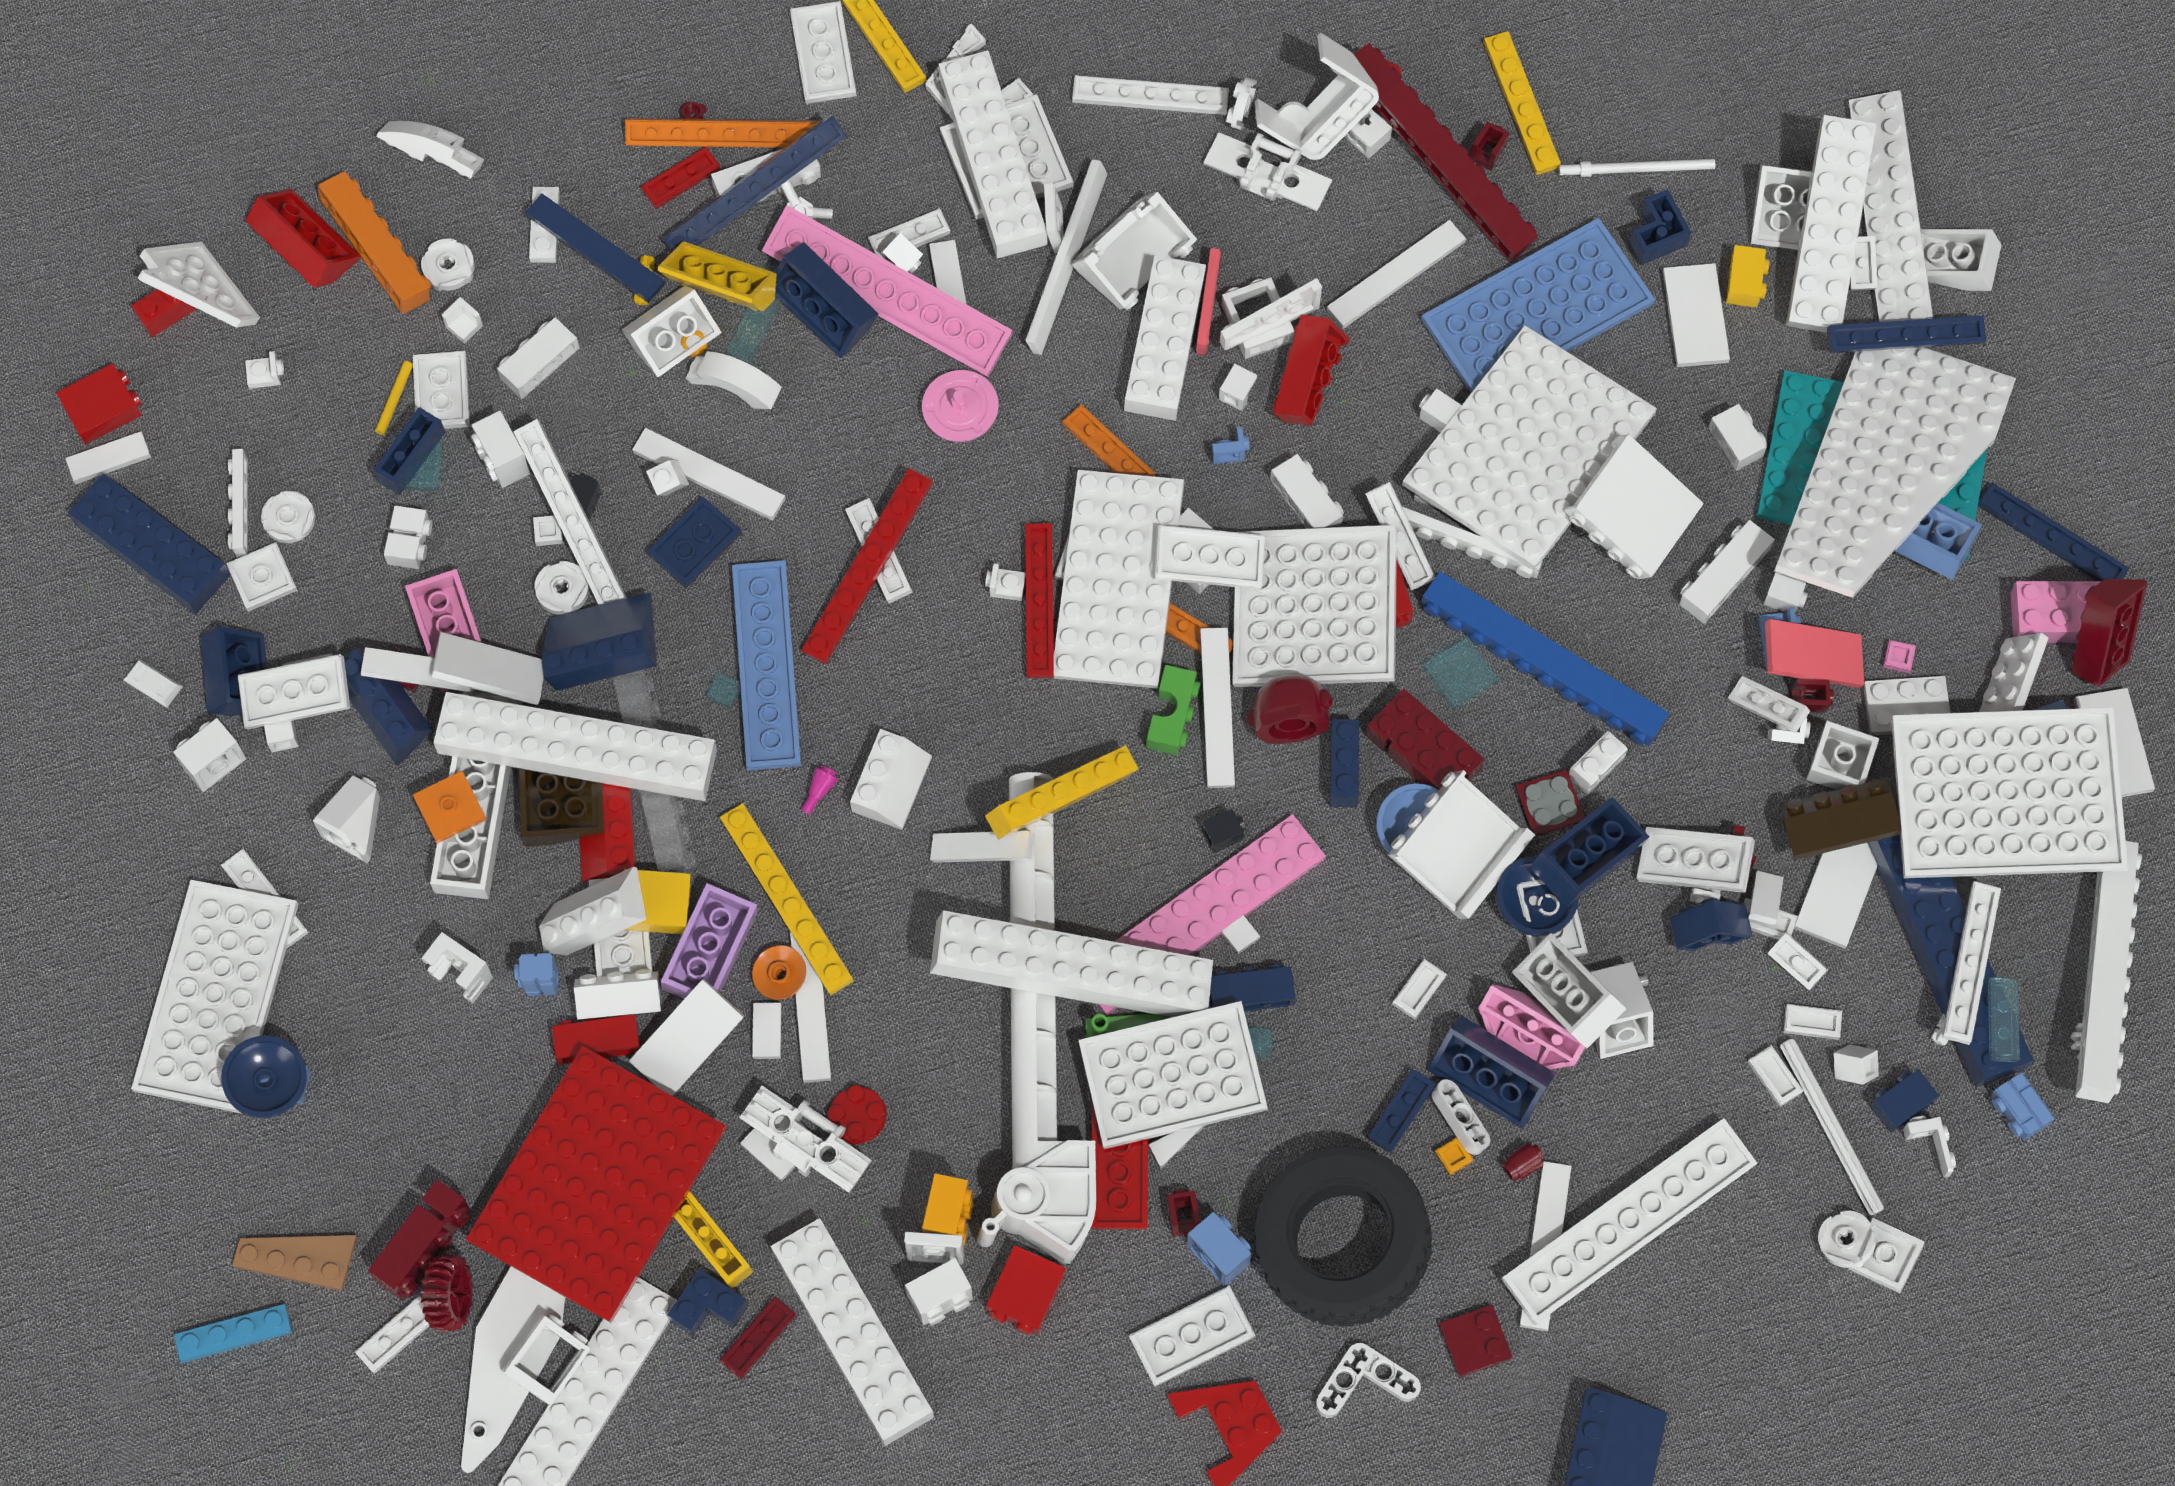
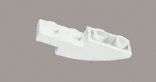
M389 121L377 134V137L384 140L388 145L395 146L412 158L423 161L429 155L437 162L443 163L456 170L459 174L469 178L476 174L484 161L483 158L462 147L464 138L429 124L413 121Z

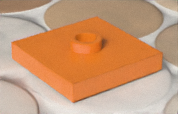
M463 771L413 794L437 844L487 820Z

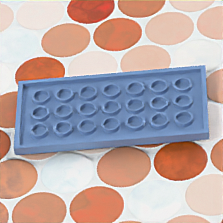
M1597 218L1422 315L1421 320L1467 389L1472 393L1524 326L1529 327L1569 352L1654 305L1656 299L1604 224Z

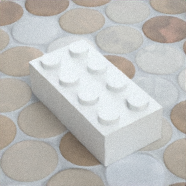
M1552 933L1512 971L1549 1012L1586 1048L1626 1010L1617 998Z

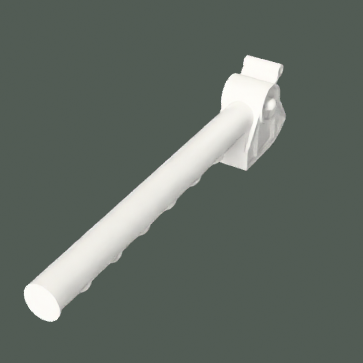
M1037 772L1015 774L1009 778V800L1052 781L1053 778L1050 775ZM1053 814L1018 830L1031 831L1034 833L1031 860L1010 861V923L1055 931ZM1011 988L1012 1170L1007 1172L998 1184L991 1203L993 1218L984 1220L977 1236V1241L980 1246L989 1247L993 1244L997 1232L1002 1229L1007 1233L1022 1236L1063 1264H1070L1081 1249L1094 1220L1096 1210L1095 1141H1057L1056 996Z

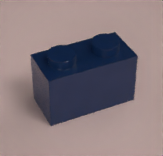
M1919 1069L1912 1074L1909 1071L1905 1072L1895 1080L1896 1086L1890 1090L1885 1087L1873 1096L1875 1101L1870 1108L1891 1134L1932 1105L1940 1096Z

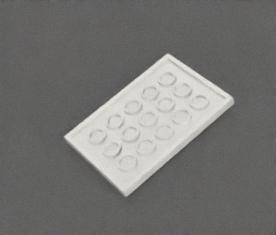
M1242 1001L1079 1040L1104 1149L1268 1110Z

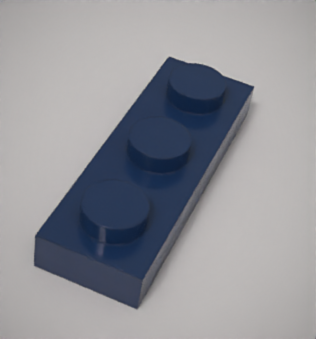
M1412 1069L1368 1136V1140L1392 1154L1430 1096L1436 1083Z

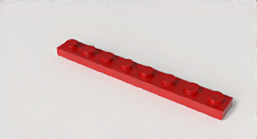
M910 468L907 470L801 651L804 654L825 665L828 663L933 485L932 479Z

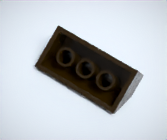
M1888 778L1874 779L1868 783L1846 786L1840 790L1827 793L1821 792L1815 796L1792 799L1780 804L1794 860L1901 835V824Z

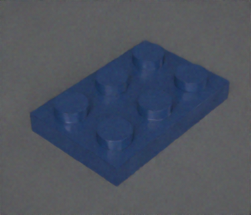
M702 496L647 550V554L682 586L687 588L742 532L738 526Z

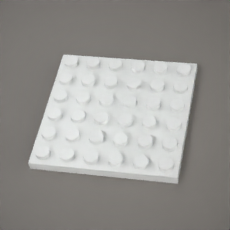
M1396 525L1237 532L1265 535L1262 588L1235 587L1234 687L1264 686L1274 678L1300 674L1313 678L1319 684L1395 681Z

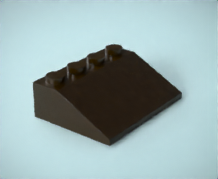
M519 768L521 837L525 847L555 845L604 833L603 783Z

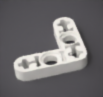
M1356 1343L1348 1349L1320 1392L1316 1401V1408L1318 1413L1326 1418L1336 1416L1362 1376L1405 1402L1413 1401L1418 1397L1421 1384L1419 1379L1368 1345ZM1362 1350L1365 1352L1364 1358L1367 1361H1359L1355 1370L1360 1371V1373L1356 1374L1352 1368L1344 1366V1364L1347 1363L1351 1366L1355 1358L1352 1353H1359ZM1380 1365L1388 1366L1392 1371L1391 1377L1386 1380L1379 1379L1375 1373L1376 1368ZM1341 1373H1347L1352 1377V1384L1347 1388L1340 1387L1336 1382V1377ZM1397 1373L1401 1374L1398 1380L1403 1384H1407L1409 1381L1413 1383L1412 1389L1415 1391L1414 1393L1408 1392L1403 1394V1387L1397 1382L1394 1388L1390 1386ZM1332 1386L1336 1392L1345 1396L1341 1398L1338 1394L1334 1401L1336 1408L1330 1407L1327 1411L1323 1408L1324 1402L1321 1400L1323 1398L1325 1400L1330 1399L1333 1390H1329V1387Z

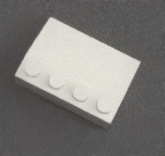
M1760 164L1751 244L1799 250L1812 171Z

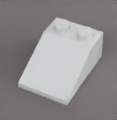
M1921 229L1928 282L1966 291L1992 290L2001 250V243L1992 229Z

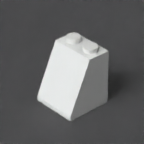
M1633 962L1590 971L1626 1008L1595 1040L1600 1059L1654 1046L1653 1010Z

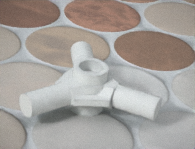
M790 180L781 185L789 201L787 203L788 206L811 219H832V209L813 208L811 203L802 197L798 198Z

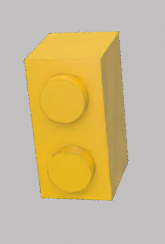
M1734 246L1730 262L1726 296L1727 304L1757 308L1760 298H1765L1767 283H1762L1763 275H1767L1769 269V259H1765L1766 249Z

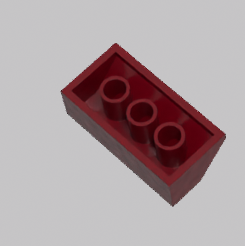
M2104 579L2098 585L2089 588L2085 595V609L2080 618L2082 620L2081 628L2076 637L2078 643L2072 656V660H2074L2072 673L2098 688L2130 662L2148 583L2146 580Z

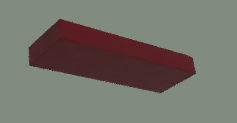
M774 1297L719 1362L737 1378L742 1380L795 1319L796 1313L777 1297Z

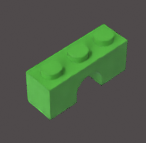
M1165 665L1159 688V699L1173 703L1176 711L1166 717L1152 716L1147 736V749L1178 755L1180 747L1185 748L1188 732L1184 731L1186 722H1192L1195 707L1190 705L1192 697H1198L1201 682L1196 681L1197 672Z

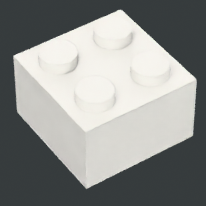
M501 411L472 424L474 434L471 435V438L475 444V450L479 458L484 460L487 472L493 482L498 480L501 487L504 488L530 475L524 452Z
M217 718L212 722L209 721L203 724L196 735L181 741L177 749L173 751L182 768L202 792H205L246 760L237 741Z
M1827 721L1822 730L1806 780L1835 790H1840L1846 786L1864 784L1879 738Z
M956 1258L905 1284L907 1297L923 1326L927 1323L930 1326L939 1323L945 1318L944 1314L953 1309L955 1312L965 1309L970 1305L969 1301L973 1299L972 1287Z

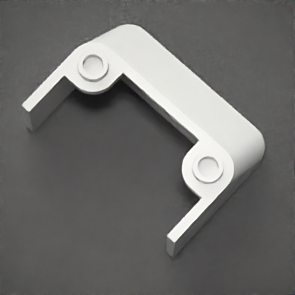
M1322 33L1317 36L1320 60L1330 66L1332 71L1337 73L1338 76L1308 107L1299 102H1288L1278 111L1259 99L1255 101L1257 127L1292 149L1301 150L1302 155L1312 160H1318L1326 156L1379 99L1377 86L1354 54Z

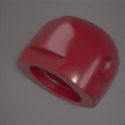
M1302 674L1280 676L1267 682L1257 692L1254 699V709L1249 711L1247 715V723L1255 728L1257 737L1266 743L1287 744L1308 740L1322 734L1329 728V708L1333 703V699L1329 691L1323 689L1311 677Z

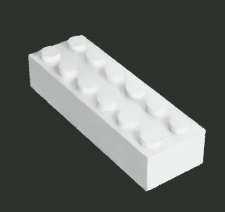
M1154 255L1125 397L1124 411L1176 421L1205 279V264Z

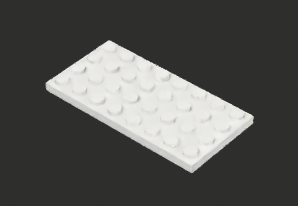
M1078 470L1054 650L1055 679L1159 689L1172 581L1154 579L1157 529L1159 525L1179 527L1184 479Z
M190 880L131 1089L134 1092L241 1113L230 1104L224 1094L221 1083L222 1068L227 1056L238 1044L249 1038L263 1035L299 904L296 900Z

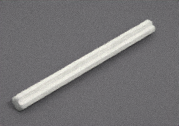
M1794 1039L1785 1041L1780 1045V1048L1801 1088L1804 1090L1809 1103L1868 1214L1875 1215L1881 1212L1884 1206L1799 1046Z

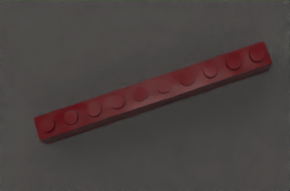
M1370 43L1358 50L1354 56L1378 88L1379 99L1374 105L1376 110L1510 263L1531 248L1538 238L1534 226L1530 222H1525L1519 215L1520 212L1516 205L1508 202L1504 198L1500 187L1496 183H1491L1486 177L1482 166L1478 163L1475 164L1470 159L1467 149L1462 144H1457L1452 138L1450 130L1436 120L1433 110L1427 105L1424 106L1418 99L1417 92L1402 81L1399 71L1395 67H1390L1385 61L1383 53L1378 48H1374Z

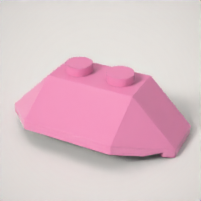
M1492 984L1478 1008L1488 1032L1550 1070L1575 1066L1585 1049V1046L1542 1003L1521 991Z

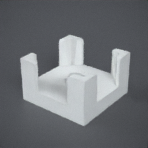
M442 932L421 958L424 963L430 965L428 973L437 980H441L451 966L459 970L461 974L456 979V982L465 990L463 997L471 1003L476 1001L493 978L484 960Z

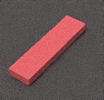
M1210 249L1196 354L1199 355L1207 354L1220 266V249Z

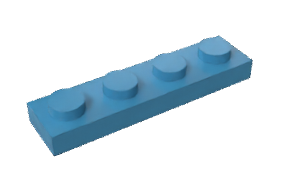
M282 1304L176 1333L174 1337L179 1360L181 1363L291 1334L293 1331L287 1306Z

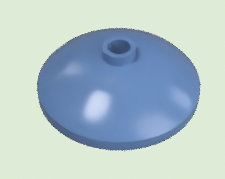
M1408 784L1397 788L1385 798L1378 810L1376 829L1378 838L1388 853L1393 849L1391 847L1392 842L1400 834H1405L1409 829V821L1417 813L1421 814L1426 807L1424 803L1427 798L1434 792L1437 793L1438 789L1425 784Z

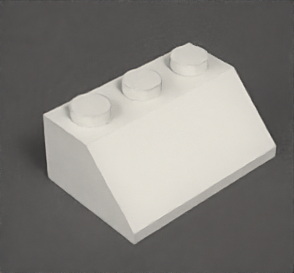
M686 285L622 329L635 352L656 377L661 376L722 333L695 289ZM696 330L703 333V339H701L697 335H693ZM683 336L688 337L686 340V345L689 348L687 350H685L683 348V345H681V339Z
M880 729L851 798L852 812L903 830L932 755L908 739Z

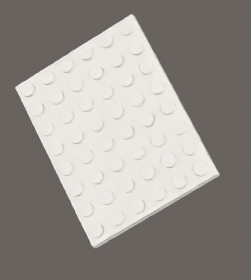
M1524 326L1403 480V486L1535 571L1572 523L1569 519L1570 516L1564 509L1576 503L1612 453L1614 448L1611 446V443L1616 437L1627 434L1636 440L1656 414L1657 408L1529 327Z
M2113 708L1892 716L1904 878L2126 871L2128 869Z

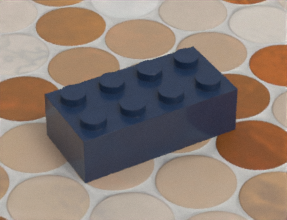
M1611 797L1543 850L1530 866V869L1566 907H1569L1636 854L1650 836Z

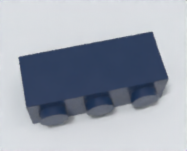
M420 407L416 410L373 469L378 483L401 495L446 433L439 418Z
M1332 719L1330 729V807L1357 808L1359 798V720Z
M1283 964L1271 965L1266 970L1258 971L1257 968H1245L1240 971L1241 973L1230 974L1229 971H1219L1211 977V1008L1242 1001L1244 1012L1295 1006L1296 996L1291 967H1284Z

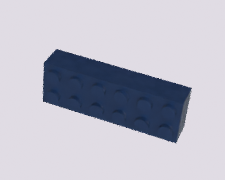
M104 473L68 512L74 525L195 615L230 576L224 562Z

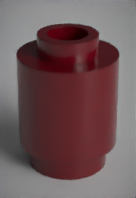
M1527 1142L1508 1155L1506 1161L1502 1163V1167L1513 1182L1518 1179L1522 1181L1544 1166L1542 1159L1545 1156L1536 1144L1532 1146Z

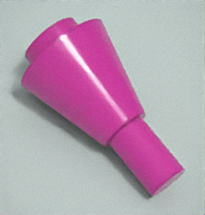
M822 765L821 769L815 767L808 793L809 796L801 809L803 812L811 815L818 800H821L839 781L835 778L837 774L835 771Z

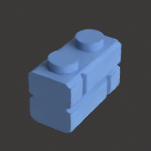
M551 953L537 954L536 957L534 954H522L519 957V964L514 965L515 980H518V987L523 988L527 996H540L541 993L544 996L558 994L559 971Z
M2023 1072L1999 1086L1991 1094L1993 1097L1992 1104L1996 1111L2000 1114H2005L2010 1121L2008 1123L2010 1131L2016 1137L2020 1136L2023 1141L2049 1126L2055 1119Z

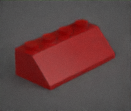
M292 189L258 196L245 220L257 234L261 235L270 244L273 250L278 252L314 288L332 284L361 258L358 252Z
M603 783L604 833L580 839L583 883H589V880L610 878L623 872L624 869L637 867L632 788Z

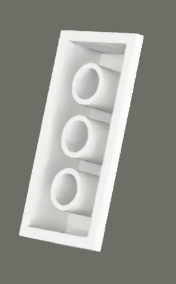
M637 867L629 868L554 903L539 926L543 951L567 956L646 920Z

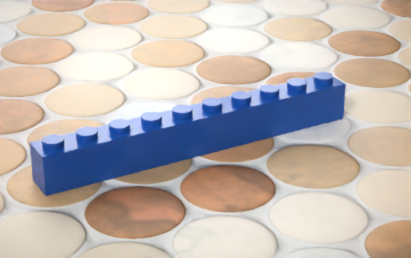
M1441 571L1423 595L1421 606L1424 607L1423 609L1427 614L1432 617H1440L1446 621V624L1455 631L1461 630L1469 635V638L1474 643L1485 645L1492 649V653L1498 658L1508 659L1513 662L1519 671L1534 675L1543 686L1555 688L1561 692L1560 694L1563 698L1570 702L1576 701L1584 706V710L1590 715H1598L1605 719L1611 728L1626 732L1637 744H1645L1650 747L1666 723L1669 716L1668 711Z

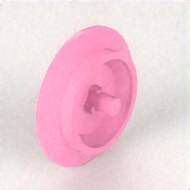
M955 370L942 374L928 386L922 400V413L928 427L939 437L955 442L969 441L983 435L995 422L999 409L998 396L993 385L982 375L968 370Z

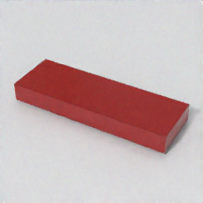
M704 147L642 185L641 190L656 210L707 179L711 174L720 171L721 167L708 148Z

